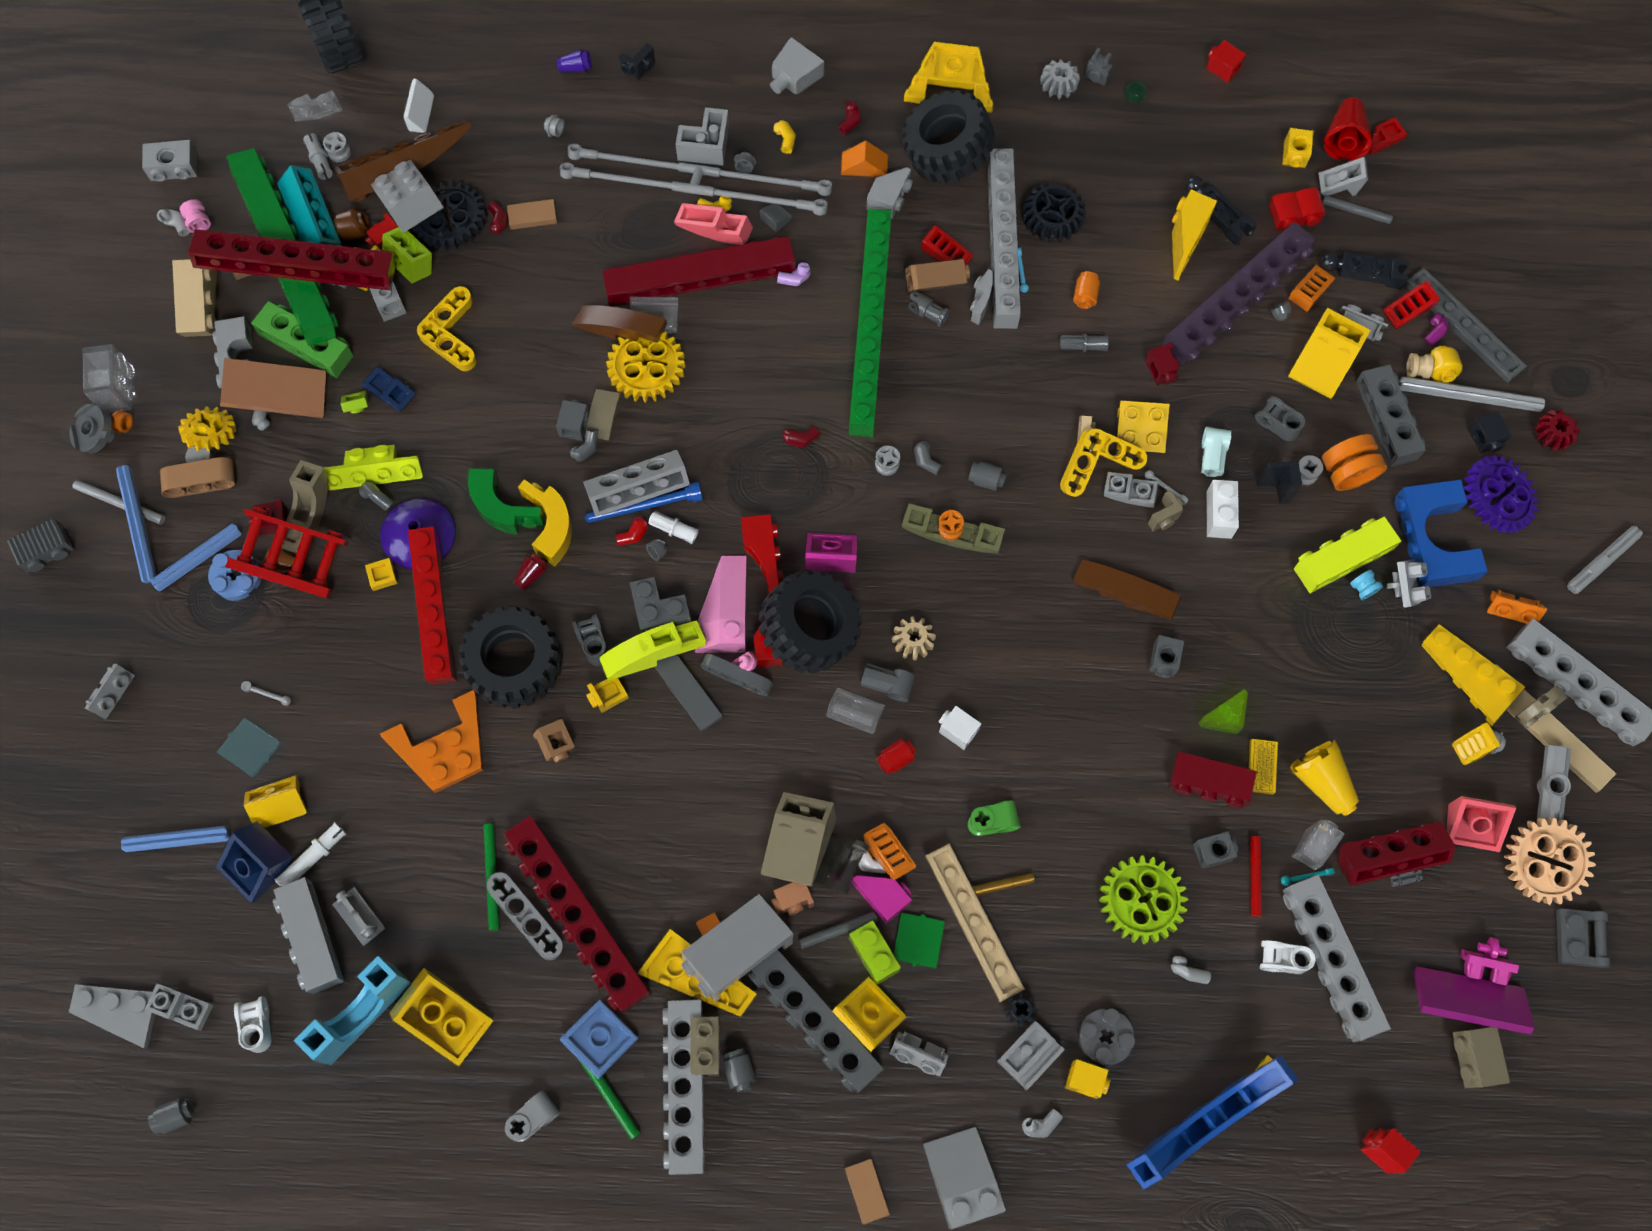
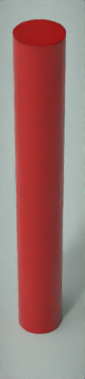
M1251 836V916L1262 917L1261 837Z

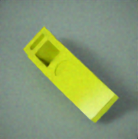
M697 620L676 627L671 622L634 636L612 648L599 658L609 681L657 666V660L706 646V640Z

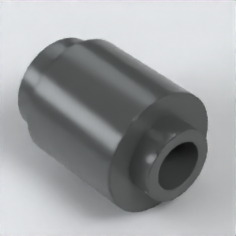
M982 461L980 463L974 462L969 474V481L974 482L976 486L997 491L998 487L1003 488L1007 474L1003 473V467Z
M739 1049L723 1055L725 1061L723 1067L730 1089H736L737 1093L752 1089V1083L757 1081L749 1054H745L744 1049Z
M179 1097L154 1108L153 1112L148 1115V1123L154 1134H167L190 1124L192 1116L195 1114L191 1101H186L185 1098Z

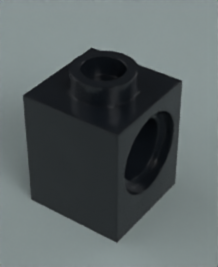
M1498 411L1476 418L1467 428L1480 454L1489 450L1491 453L1503 449L1505 442L1511 437Z

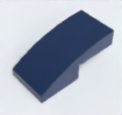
M378 366L362 383L364 389L400 413L416 396V393L397 378L393 379Z

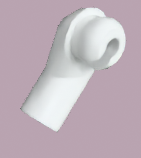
M858 843L854 846L852 857L862 871L886 873L878 861L871 857L865 844Z

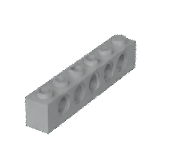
M1534 618L1523 626L1506 647L1516 659L1524 661L1532 667L1538 676L1546 678L1554 687L1558 685L1564 691V694L1575 701L1579 708L1588 711L1596 717L1601 725L1610 728L1624 743L1634 747L1645 741L1652 732V710ZM1536 647L1542 651L1543 655L1536 651ZM1557 664L1563 667L1564 672L1557 667ZM1578 680L1583 682L1585 688L1580 686ZM1600 697L1606 701V705L1601 702ZM1621 713L1627 717L1628 722L1622 718Z
M1319 875L1284 889V903L1289 910H1292L1296 918L1295 927L1298 933L1304 936L1308 944L1306 947L1310 948L1315 955V962L1319 968V979L1325 987L1327 986L1331 994V1005L1337 1013L1339 1012L1343 1020L1342 1029L1347 1038H1351L1352 1042L1355 1043L1391 1029ZM1305 902L1313 905L1315 909L1314 915L1307 913ZM1317 927L1322 928L1326 932V940H1322L1317 936ZM1329 953H1333L1337 956V966H1334L1329 962ZM1342 978L1349 982V992L1342 989L1340 985ZM1354 1004L1360 1006L1362 1010L1361 1018L1354 1015L1352 1011Z
M701 1000L668 1001V1008H663V1025H668V1036H663V1053H668V1065H663V1080L668 1082V1093L663 1095L664 1111L669 1110V1122H664L663 1127L664 1140H669V1151H664V1169H669V1175L705 1174L703 1075L691 1074V1059L685 1066H679L676 1063V1056L680 1051H688L691 1056V1018L703 1017V1003ZM680 1023L690 1025V1033L686 1037H678L675 1030ZM681 1079H687L691 1083V1089L685 1095H680L676 1091V1084ZM681 1108H688L691 1111V1119L685 1124H680L676 1119L677 1111ZM686 1136L691 1140V1149L687 1153H680L677 1150L676 1143L679 1138Z

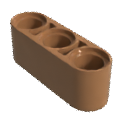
M219 457L163 467L160 469L161 493L164 497L177 498L231 488L235 485L233 460Z

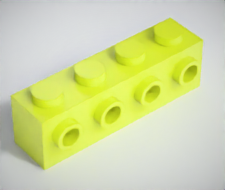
M1385 516L1377 521L1372 518L1363 523L1361 529L1357 531L1351 529L1342 534L1340 540L1336 542L1329 540L1319 547V551L1315 553L1308 551L1298 558L1299 562L1294 570L1310 594L1393 551L1398 546L1401 540Z

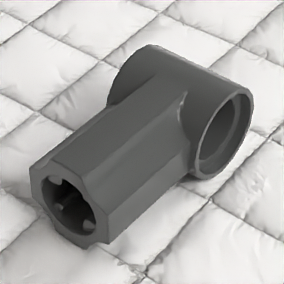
M867 663L861 686L886 693L889 698L896 701L907 702L915 681V675L905 670L895 669L891 671Z

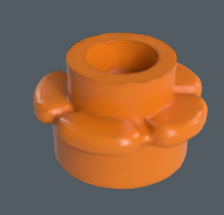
M123 409L111 414L112 429L116 433H126L131 429L133 424L131 414Z

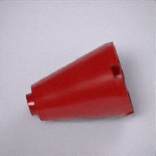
M1347 98L1341 103L1325 135L1324 149L1335 160L1340 161V158L1348 159V161H1354L1364 157L1369 152L1372 136L1364 103L1358 98Z

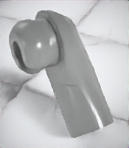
M254 410L252 424L256 425L260 431H263L270 425V422L265 418L269 412Z
M1174 956L1172 958L1173 965H1171L1173 973L1192 982L1202 984L1210 982V971L1187 967L1186 957Z
M1052 1109L1044 1120L1026 1118L1022 1123L1023 1132L1031 1138H1046L1052 1133L1063 1117L1056 1110Z

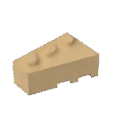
M190 259L172 260L176 333L184 337L212 336L216 321L217 271L193 268Z

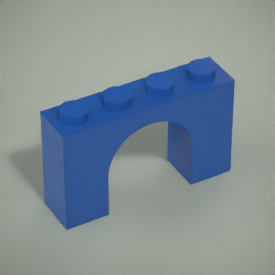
M1461 480L1404 487L1395 497V508L1400 512L1402 520L1401 530L1404 535L1406 534L1408 541V555L1414 559V562H1426L1427 576L1417 577L1420 587H1435L1478 581L1488 572L1481 549L1447 552L1436 547L1429 540L1425 531L1427 517L1459 512L1468 503Z

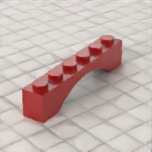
M771 514L741 517L744 550L761 568L770 593L783 581L782 569L777 570L776 561H781L779 546H774L773 539L778 538L777 523H772ZM758 629L754 635L757 668L782 665L783 661L780 658L775 659L771 655L773 653L770 647L766 648L763 642L766 639L765 635H761L760 629Z
M434 527L408 530L425 680L431 685L454 682L457 679L443 597L442 554L439 533Z

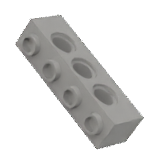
M677 450L583 482L596 517L690 484L684 463Z

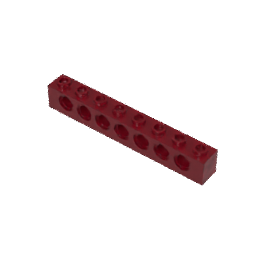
M195 229L188 250L193 268L389 291L391 290L395 272L393 252L215 232L212 230Z
M531 815L503 833L508 840L504 845L512 857L517 854L522 861L518 866L525 877L532 876L536 882L532 887L539 898L542 900L546 897L551 906L547 908L548 912L555 922L559 919L565 926L561 931L568 942L571 944L575 941L580 950L576 952L584 966L587 964L591 965L595 971L591 974V977L599 988L605 986L610 994L606 999L613 1010L620 1009L624 1014L651 994ZM528 845H537L535 854L531 856L525 855V849ZM543 866H551L552 871L549 876L545 878L539 877V871ZM557 888H566V895L562 899L557 900L553 898V893ZM571 910H581V916L577 921H568V914ZM594 931L596 933L595 940L590 944L583 943L582 937L584 933ZM602 953H609L611 956V960L606 966H599L597 964V958ZM617 975H623L626 978L625 985L620 989L612 987V980Z

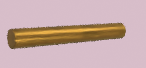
M1031 872L975 885L972 888L976 896L1035 883Z

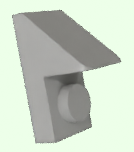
M1362 157L1320 172L1319 179L1323 196H1329L1346 189L1352 196H1356L1368 180L1366 159Z

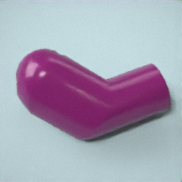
M1437 313L1431 319L1430 323L1435 327L1424 338V341L1432 347L1445 335L1448 328L1447 317H1443L1440 313Z

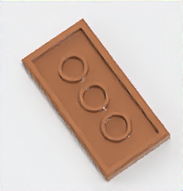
M224 358L220 406L323 418L326 370Z

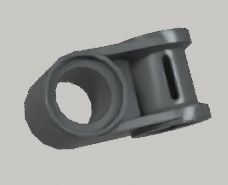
M1274 396L1269 397L1267 405L1263 410L1255 414L1256 421L1262 427L1269 429L1285 441L1296 440L1305 424V418L1301 413L1295 411L1281 399ZM1287 424H1291V425H1293L1295 428H1291V427H1289Z
M595 613L592 615V618L580 622L573 621L572 624L586 659L590 664L598 666L601 665L599 657L608 652L603 638L604 634ZM595 647L602 648L597 654L590 653Z

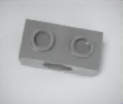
M190 140L143 144L142 168L150 181L197 177L198 153Z

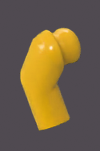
M721 196L718 201L712 203L700 198L697 205L721 207L727 212L732 206L731 197Z

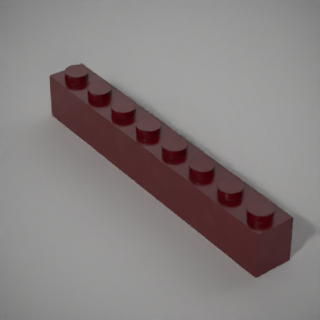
M775 237L767 241H752L740 246L730 245L723 249L704 250L701 253L691 255L682 254L669 259L659 258L647 263L638 262L631 266L611 267L608 270H603L602 273L609 307L776 277L779 272L792 273L795 271V259L790 238Z

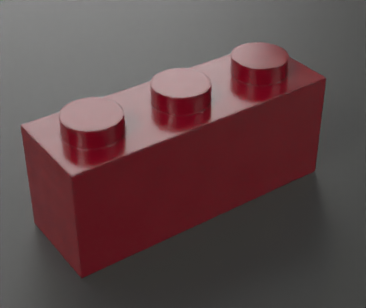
M1178 752L1169 788L1175 789L1174 791L1178 794L1190 795L1192 793L1200 795V798L1205 801L1216 802V800L1227 802V805L1232 808L1241 809L1247 807L1251 801L1257 771Z

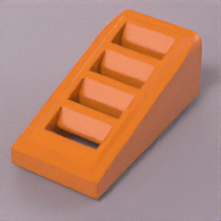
M1315 265L1292 291L1288 299L1308 312L1333 283L1335 277L1318 265ZM1315 274H1317V275H1319L1320 277H1322L1323 279H1325L1326 282H1324L1323 280H1321L1320 278H1318L1317 276H1315ZM1311 279L1322 285V287H1319L1317 284L1312 282ZM1308 284V285L1311 286L1313 289H1315L1317 292L1313 291L1312 289H1310V288L1307 287L1306 285ZM1302 289L1312 295V298L1305 294Z
M882 823L864 834V841L868 851L893 880L916 868V864L886 823ZM900 860H903V861H904V862L898 864V865L895 866V867H892V866H891V865L897 863V862L900 861Z

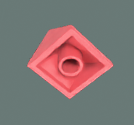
M1461 796L1448 804L1447 832L1454 844L1500 852L1516 807L1515 805Z

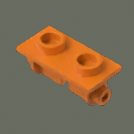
M1501 590L1491 592L1490 601L1492 603L1487 609L1489 614L1526 624L1533 618L1540 622L1547 611V608L1540 604L1538 600L1534 601L1519 597L1516 600L1515 595L1502 592Z

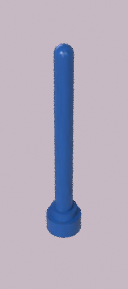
M699 482L690 483L689 486L684 487L685 490L656 496L598 517L595 516L594 512L587 513L585 521L592 523L686 499L688 501L693 500V503L703 501Z

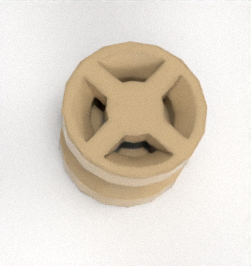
M1411 353L1406 365L1407 376L1412 378L1416 376H1421L1425 379L1430 378L1434 364L1433 356L1430 354L1418 356V354Z

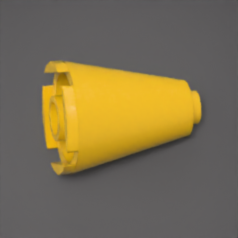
M1335 740L1332 743L1327 741L1305 753L1306 757L1303 759V762L1297 759L1290 765L1291 771L1335 814L1342 813L1343 816H1346L1357 809L1356 804L1359 802L1340 748Z

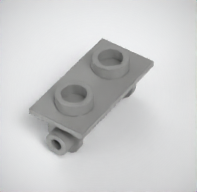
M1348 304L1347 307L1343 305L1339 310L1344 313L1343 316L1370 329L1371 331L1367 339L1373 342L1374 340L1380 341L1383 335L1380 329L1384 330L1388 326V324L1383 322L1384 319L1375 314L1367 316L1361 313L1362 309Z
M113 664L111 668L108 667L107 672L100 681L101 687L99 689L96 688L90 698L85 701L87 703L85 709L107 719L135 675L118 664Z
M355 887L347 893L343 890L336 895L337 901L332 905L363 946L386 929Z
M906 1031L904 1034L898 1032L889 1054L895 1056L900 1062L910 1063L921 1068L927 1074H935L940 1077L949 1056L945 1049L927 1042L923 1050L919 1048L922 1041L921 1038Z

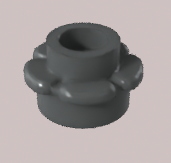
M741 152L734 157L735 168L740 173L748 174L752 172L757 163L756 158L749 152Z

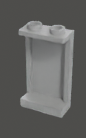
M758 894L682 951L683 963L681 966L689 977L694 975L699 981L698 987L707 998L711 996L716 1002L720 999V994L777 949L782 947L785 950L792 945L793 932L761 895Z

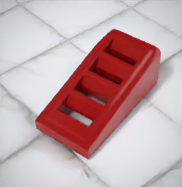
M935 225L922 241L921 251L939 262L955 260L961 255V259H964V264L966 265L973 258L972 253ZM942 245L946 246L943 251L940 250ZM953 250V254L949 257L948 253Z
M1425 281L1383 309L1382 312L1395 330L1437 306L1440 298L1429 282ZM1413 298H1415L1416 301L1419 303V308H1417L1415 303L1412 301ZM1406 303L1412 313L1409 314L1403 304ZM1396 308L1403 316V319L1400 320L1394 312Z

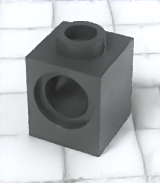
M579 400L562 401L556 423L559 437L583 441L589 418L587 404Z
M1159 635L1154 642L1149 671L1155 672V675L1162 678L1174 677L1179 670L1184 641ZM1160 655H1168L1171 658L1172 662H1164L1161 659Z
M1229 832L1199 839L1193 844L1201 870L1229 863L1237 858L1238 846L1235 839L1230 837ZM1213 844L1219 845L1222 848V856L1213 853Z

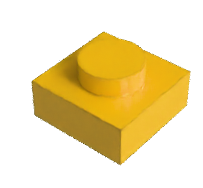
M390 558L365 565L373 591L398 584Z

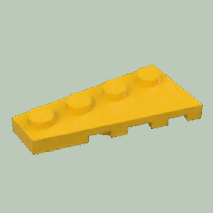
M1440 624L1421 645L1441 669L1446 670L1450 674L1454 684L1459 689L1462 688L1470 697V702L1476 709L1479 708L1483 712L1491 726L1525 689L1524 685Z
M671 929L637 973L742 1017L757 996L754 991L737 980L720 994L718 1001L715 1002L711 996L707 998L699 989V981L695 976L689 977L681 966L683 963L682 951L691 944Z

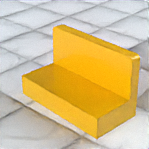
M296 775L245 792L244 807L251 822L258 821L264 828L307 813V809L300 796V782Z

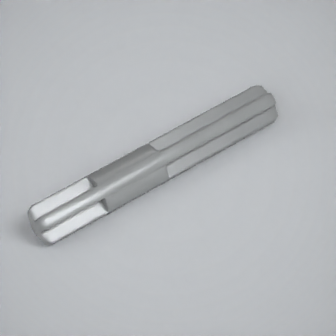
M1631 526L1569 581L1567 585L1568 590L1573 594L1581 592L1643 535L1642 530L1638 529L1637 526Z

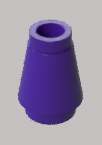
M580 49L557 58L559 72H587V70L592 69L588 50L583 51Z

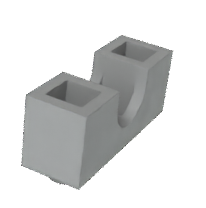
M244 317L215 321L216 331L212 332V336L217 346L214 359L217 367H219V374H216L219 388H222L224 358L236 359L237 355L242 351L253 349L252 330Z

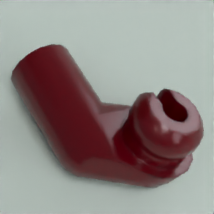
M849 101L845 105L846 120L838 126L839 131L843 135L850 132L861 121L860 107L857 106L855 101Z
M493 201L488 205V210L494 216L492 219L493 223L490 224L489 228L494 234H500L502 230L506 229L509 218L503 208L496 201Z
M812 426L804 433L787 429L783 432L782 437L786 444L804 448L818 438L820 433L815 426Z

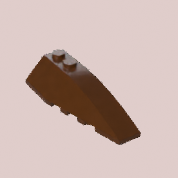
M463 120L437 129V135L432 136L431 133L422 134L414 139V143L402 141L396 143L392 148L393 150L388 151L381 148L337 165L333 169L348 199L359 202L368 198L369 193L374 192L370 184L374 183L378 176L390 173L395 169L396 165L409 160L420 170L454 145L472 126L469 121Z

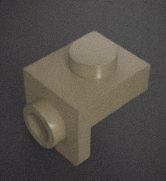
M1171 490L1165 492L1162 498L1165 508L1152 514L1148 522L1153 532L1159 528L1165 530L1171 527L1183 511L1181 500L1178 496H1174Z

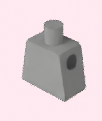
M791 37L773 61L772 77L774 80L770 83L772 90L780 94L787 88L794 94H799L824 76V61Z

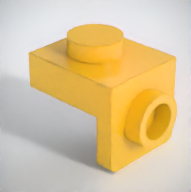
M618 678L609 681L606 679L595 686L592 683L587 685L590 693L586 694L592 707L598 706L601 713L629 698Z

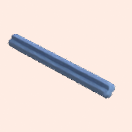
M122 465L116 468V473L141 581L148 584L156 576V571L132 468L128 465Z

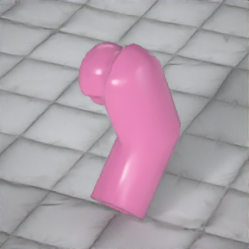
M748 651L736 658L733 664L746 671H752L757 665V659L753 652Z

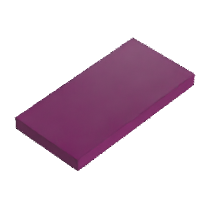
M1416 966L1413 974L1421 1013L1530 1035L1535 1029L1525 988L1508 984H1497L1488 980Z

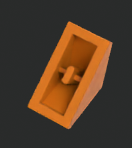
M864 141L842 152L841 175L880 177L887 174L888 154L868 141Z

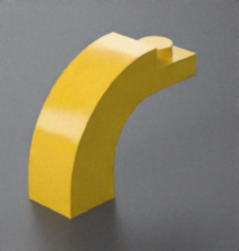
M523 480L518 486L522 497L536 507H541L542 511L547 515L545 528L533 542V549L537 555L556 567L567 552L572 538V523L566 504L553 487L549 486L544 491L537 483L533 482L530 484Z

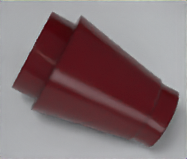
M531 553L529 557H525L512 582L525 591L527 587L546 572L545 568L548 564L534 553Z

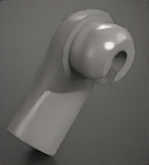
M170 209L158 211V220L166 225L176 227L180 236H187L190 233L181 212Z

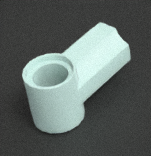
M1205 427L1202 438L1204 453L1201 473L1208 477L1223 475L1226 452L1231 441V430Z

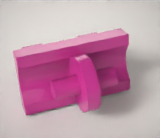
M1490 937L1487 944L1478 943L1477 950L1483 951L1485 954L1464 949L1461 951L1460 957L1465 960L1464 974L1470 978L1482 979L1484 966L1492 968L1490 981L1507 985L1511 972L1518 973V964H1513L1509 959L1497 957L1498 955L1506 956L1507 948L1499 947V940L1497 938Z

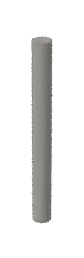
M80 480L74 481L73 489L125 510L121 497ZM140 506L143 518L160 525L165 522L164 515Z

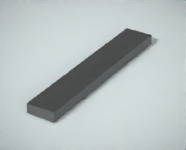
M1422 268L1407 281L1405 286L1409 290H1413L1425 281L1429 282L1440 298L1437 306L1430 310L1434 314L1440 313L1443 317H1447L1448 327L1506 383H1509L1527 367L1425 268Z

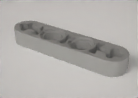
M501 872L491 875L487 882V889L491 897L542 958L546 960L558 958L563 949L559 936L508 875ZM494 881H506L504 884L505 890L508 894L511 890H514L515 893L509 895L502 902L500 899L504 898V894L500 889L493 890L495 887ZM520 899L523 901L524 909L519 913H512L508 908L511 900ZM531 919L538 920L541 924V930L536 934H531L525 929L526 923ZM546 930L549 933L545 935L549 943L554 941L557 943L555 946L556 953L554 954L551 951L544 952L546 945L542 940L539 943L534 941L540 938Z

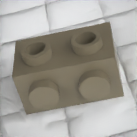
M1485 1027L1452 1032L1454 1048L1457 1052L1461 1068L1460 1074L1465 1088H1481L1510 1083L1498 1028Z

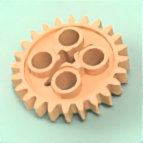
M1549 817L1547 821L1544 818H1538L1537 824L1533 821H1527L1528 829L1518 827L1521 834L1520 837L1511 835L1515 844L1506 845L1508 849L1512 850V854L1504 855V858L1511 860V864L1505 866V869L1514 872L1508 879L1518 881L1514 888L1518 890L1524 889L1523 896L1528 898L1532 896L1533 901L1540 902L1543 900V903L1551 905L1552 899L1555 903L1562 904V896L1566 900L1572 901L1571 892L1581 895L1579 886H1589L1584 880L1585 876H1594L1588 871V867L1596 866L1595 863L1590 862L1588 859L1594 856L1595 852L1586 850L1592 843L1590 841H1582L1585 833L1576 832V825L1569 824L1567 826L1566 820L1560 819L1557 822L1556 818ZM1543 837L1545 846L1539 850L1537 844L1539 839ZM1568 846L1570 848V855L1565 859L1563 851ZM1531 851L1571 865L1572 869L1567 870L1530 857L1528 852ZM1535 862L1537 866L1536 872L1530 875L1529 867ZM1560 871L1562 879L1556 884L1554 878L1556 873Z

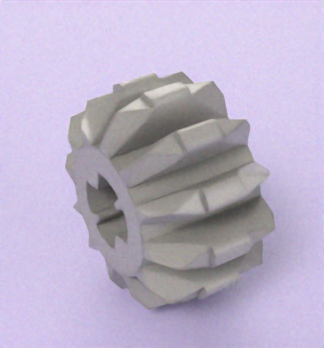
M1062 59L1058 63L1052 60L1049 65H1045L1040 79L1043 85V92L1049 91V97L1057 95L1058 100L1062 95L1068 98L1071 93H1075L1080 80L1077 66L1071 67V61L1063 63Z

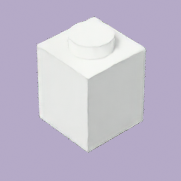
M955 706L952 712L947 710L939 720V723L942 724L939 733L965 750L979 731L981 723Z

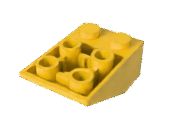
M1327 308L1288 377L1332 399L1371 330Z

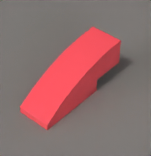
M682 203L674 221L675 225L695 234L739 246L747 243L753 228L747 216L727 214L721 207Z

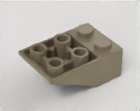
M783 792L775 812L761 875L813 886L836 824L834 803Z

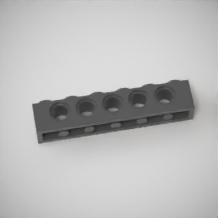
M778 950L750 970L751 973L748 977L758 988L763 985L769 992L766 997L774 1007L778 1008L781 1006L788 1013L784 1018L794 1029L798 1026L806 1034L803 1037L804 1041L812 1050L818 1048L824 1054L821 1060L831 1071L836 1068L843 1076L840 1081L849 1092L855 1090L857 1093H860L883 1071L881 1065ZM775 972L781 973L785 978L784 982L780 986L771 985L769 982L771 974ZM791 993H799L802 996L803 1001L799 1006L792 1007L787 1003V997ZM810 1013L818 1014L821 1018L820 1025L815 1028L807 1026L805 1023L806 1016ZM828 1034H835L839 1038L840 1043L834 1049L827 1048L824 1045L823 1040ZM846 1055H854L857 1058L858 1066L855 1069L848 1070L843 1066L842 1059Z

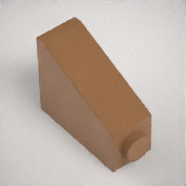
M964 259L910 265L905 269L908 293H912L914 291L919 292L964 285L967 283V279L970 278L969 266L964 264Z

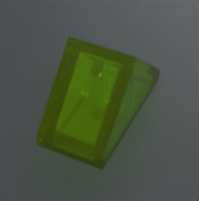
M1245 689L1205 715L1198 724L1202 728L1238 734L1244 728L1248 692Z

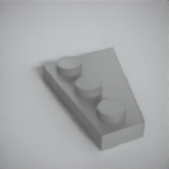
M75 985L69 1013L142 1048L148 1049L155 1014L144 1009L153 992Z

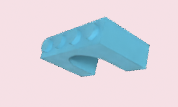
M377 956L357 976L365 985L355 1000L329 1021L322 1022L315 1019L294 1041L313 1061L332 1065L412 982L394 964Z

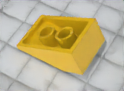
M1192 189L1187 198L1182 196L1172 219V223L1175 224L1172 231L1175 280H1179L1208 225L1217 203L1216 200Z
M423 968L389 1012L393 1021L457 1066H460L493 1022V1019L425 968Z

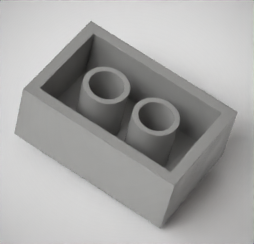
M411 160L399 163L393 171L378 176L374 183L370 184L403 233L444 208Z

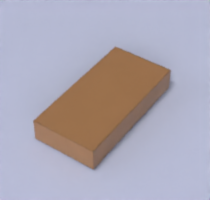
M554 199L507 205L511 230L557 224Z
M869 1159L845 1168L862 1224L889 1216L890 1214L872 1160Z

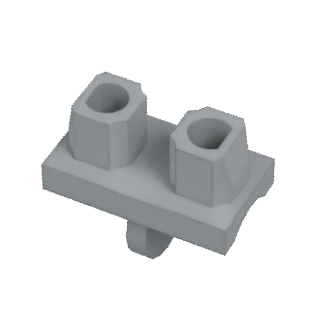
M1414 559L1397 562L1398 572L1392 573L1393 582L1386 583L1387 589L1394 588L1395 597H1402L1403 607L1415 606L1420 604V602L1431 599L1429 586L1418 587L1417 577L1427 576L1426 562H1414Z

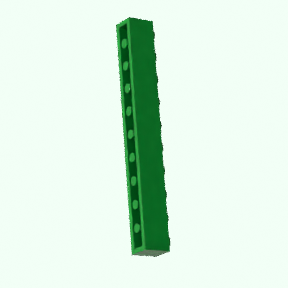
M254 148L226 155L233 178L259 236L296 241L295 239L298 236L295 227L287 222L290 221L286 207L281 208L280 206L282 200L278 190L273 191L272 189L275 185L271 174L265 173L267 167L263 157H258ZM278 278L307 346L336 338L334 328L338 327L334 314H329L327 311L330 307L325 294L320 295L319 291H322L320 283Z
M868 209L849 422V435L873 437L892 210Z

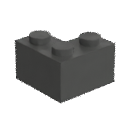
M655 577L629 582L641 633L671 622L674 623L675 627L691 622L685 594L660 600Z

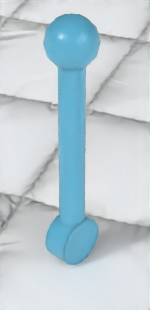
M1018 248V267L1021 280L1020 291L1026 293L1029 290V286L1025 281L1021 248Z

